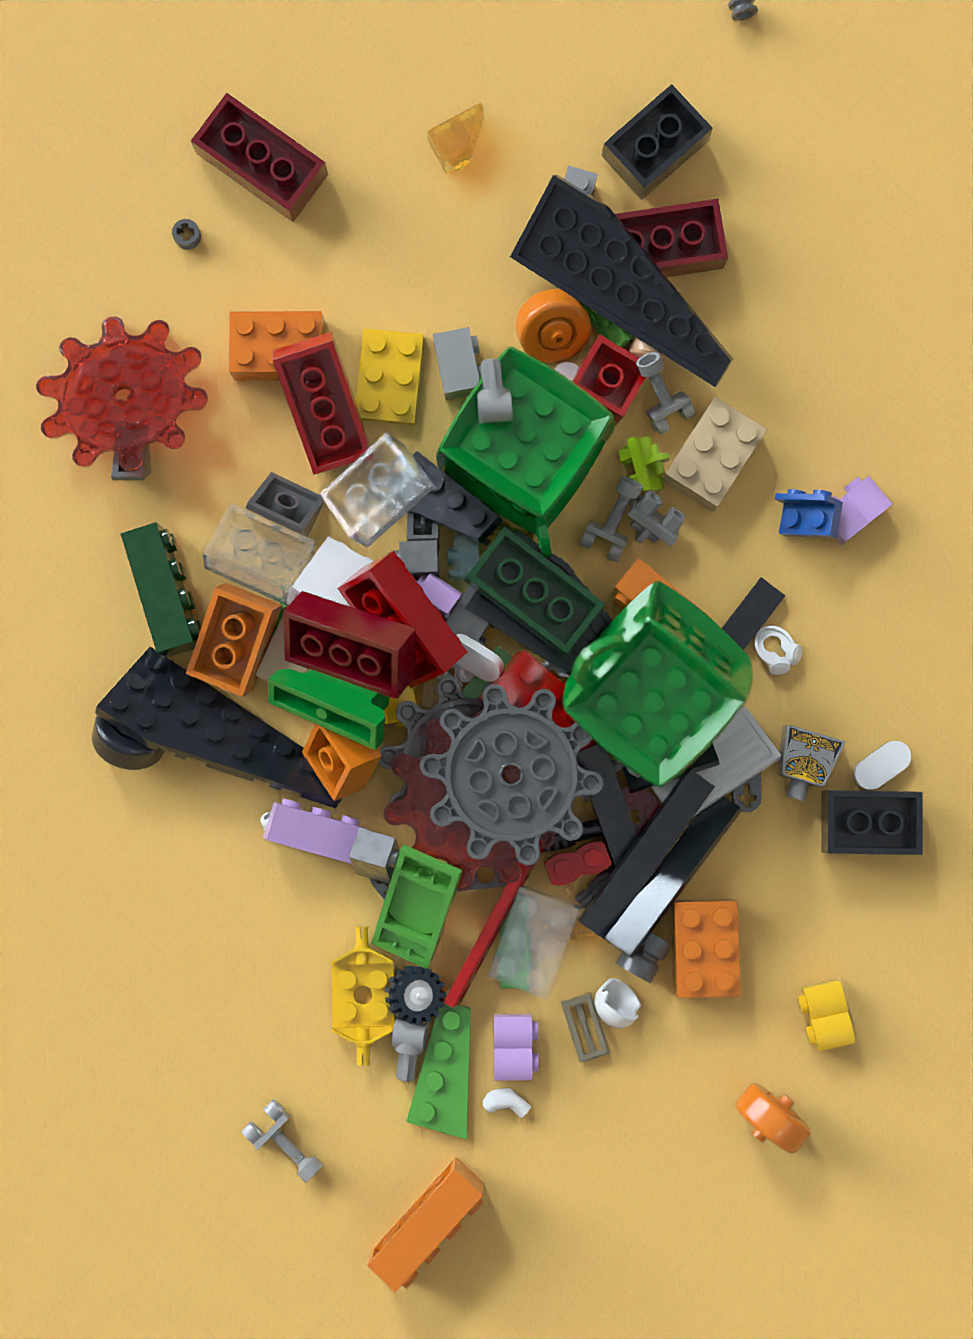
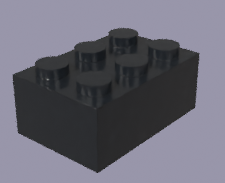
M671 84L603 144L602 157L642 200L709 141L713 128Z
M822 791L821 853L923 855V792Z

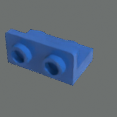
M788 489L787 493H776L775 500L784 504L778 534L788 537L837 538L843 502L831 497L832 493L825 490H813V494H806V492L797 489Z

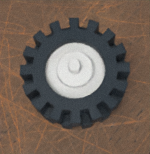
M406 966L404 970H397L395 972L396 977H390L389 982H391L390 987L385 989V992L389 993V997H385L386 1003L391 1006L388 1009L391 1013L395 1014L396 1018L408 1023L421 1025L422 1022H431V1017H437L440 1014L437 1010L445 1005V1003L440 1002L442 998H446V992L442 991L445 985L442 981L438 980L440 976L437 973L431 972L432 970L420 966Z

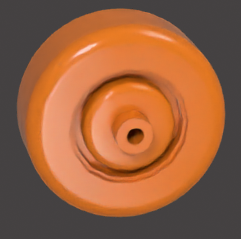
M550 289L535 294L522 305L516 317L515 330L526 354L542 363L554 364L572 358L583 349L590 336L591 321L583 303L561 289Z
M752 1083L736 1101L737 1110L755 1128L752 1134L762 1143L767 1138L782 1150L793 1154L801 1148L811 1134L808 1124L791 1109L795 1102L785 1094L778 1098L763 1086Z

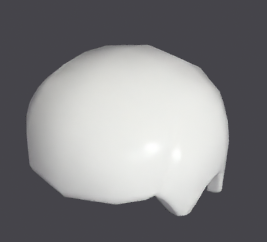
M610 978L599 988L595 995L596 1011L607 1025L621 1029L630 1026L638 1018L636 1012L641 1007V1003L634 991L621 980Z

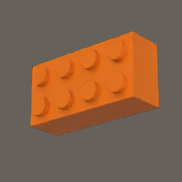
M455 1157L371 1250L367 1266L395 1293L401 1286L405 1289L409 1287L418 1276L416 1271L423 1262L429 1264L439 1253L440 1249L438 1247L445 1237L448 1240L452 1239L462 1227L460 1224L462 1218L467 1213L472 1216L484 1202L482 1200L484 1196L483 1182Z

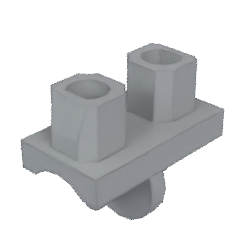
M649 490L640 498L638 497L630 501L631 507L627 515L634 519L630 526L638 531L634 539L638 543H642L648 538L653 543H656L660 538L672 547L677 541L678 531L684 522L685 515L673 507L665 516L659 513L657 509L660 507L662 499L652 490Z

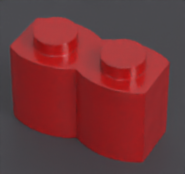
M591 841L580 845L573 852H560L552 855L544 862L551 884L561 886L574 882L582 874L593 875L602 872L611 865V861L604 842Z

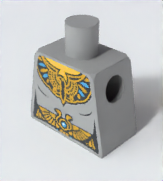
M784 725L780 744L781 759L778 763L777 773L779 776L791 779L786 797L804 802L809 785L824 787L844 747L845 741L792 725Z

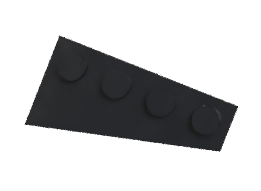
M418 451L406 461L376 494L380 501L394 504L401 510L417 514L431 523L445 526L450 531L480 544L502 522L496 513Z

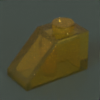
M481 103L427 131L428 142L445 172L451 169L454 171L460 170L472 159L484 120V107Z

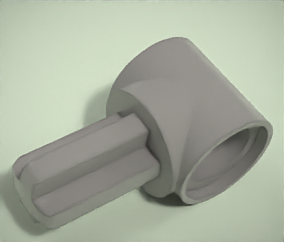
M499 359L483 360L481 362L483 390L477 394L480 423L512 421L511 394L508 389L503 388L501 363Z
M396 1019L393 1028L392 1047H395L394 1050L399 1053L397 1079L404 1082L414 1080L417 1055L424 1052L426 1046L428 1023L416 1025Z

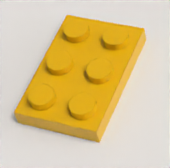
M363 328L356 403L362 421L415 426L424 334Z

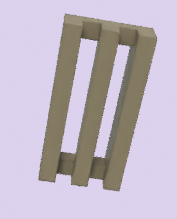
M591 993L561 1001L580 1063L609 1054L610 1052ZM586 1001L602 1048L599 1050H595L581 1003ZM575 1005L590 1053H583L569 1009L570 1006Z

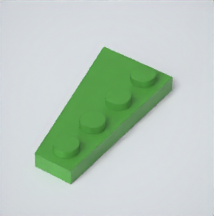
M445 1003L443 1008L438 1009L440 1014L434 1022L406 1122L467 1140L471 1008L460 1004L453 1008Z

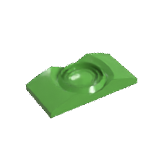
M403 845L400 849L371 944L423 968H428L443 934L448 912L458 890L462 870Z

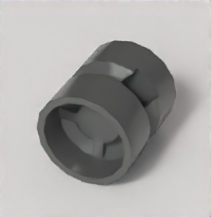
M651 933L632 959L621 952L616 964L651 983L659 970L658 960L665 959L672 944Z

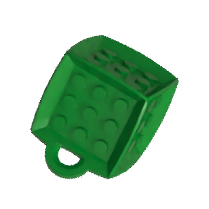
M507 347L497 359L501 363L503 388L508 389L511 394L513 420L480 423L477 394L483 390V380L481 378L447 430L437 449L436 462L439 469L469 493L480 498L494 512L535 534L541 555L545 558L552 557L548 528L584 481L605 442L612 435L615 421L613 414L571 380L534 357L514 347Z
M654 581L630 602L607 626L597 640L588 646L577 658L573 671L565 685L563 695L564 709L586 733L618 761L656 787H663L697 759L743 707L749 697L753 684L752 664L749 656L708 615L663 582Z

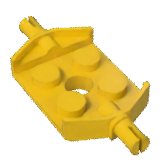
M355 926L356 945H354V949L330 962L332 966L331 1032L355 1044L357 1047V1066L363 1065V1053L364 1066H369L370 1046L376 1040L391 1033L395 1024V1014L390 1012L388 1008L391 1006L385 1000V997H389V993L385 992V989L391 985V982H389L390 977H394V959L370 948V944H368L369 926H362L363 938H361V926ZM357 987H369L372 991V999L367 1003L357 1001L355 998Z

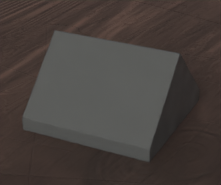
M271 472L247 502L246 509L251 515L306 541L326 498Z

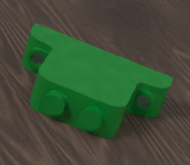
M280 669L268 678V703L373 750H376L383 743L386 722L384 710L389 706L390 697L312 669L305 673L292 669Z

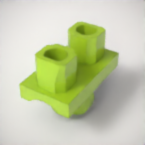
M634 436L626 439L628 445L620 449L618 453L624 465H634L636 474L628 478L639 482L643 486L641 492H648L649 490L658 492L665 489L661 475L665 474L663 463L671 460L669 453H660L658 445L652 444L650 436L641 438Z

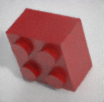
M599 334L571 381L613 414L616 426L625 416L646 377L641 375L636 365L639 359L637 356Z

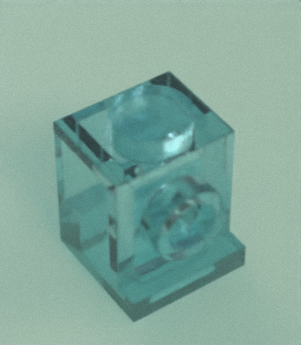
M455 534L453 535L454 547L448 548V566H454V570H448L449 580H464L479 560L478 542Z

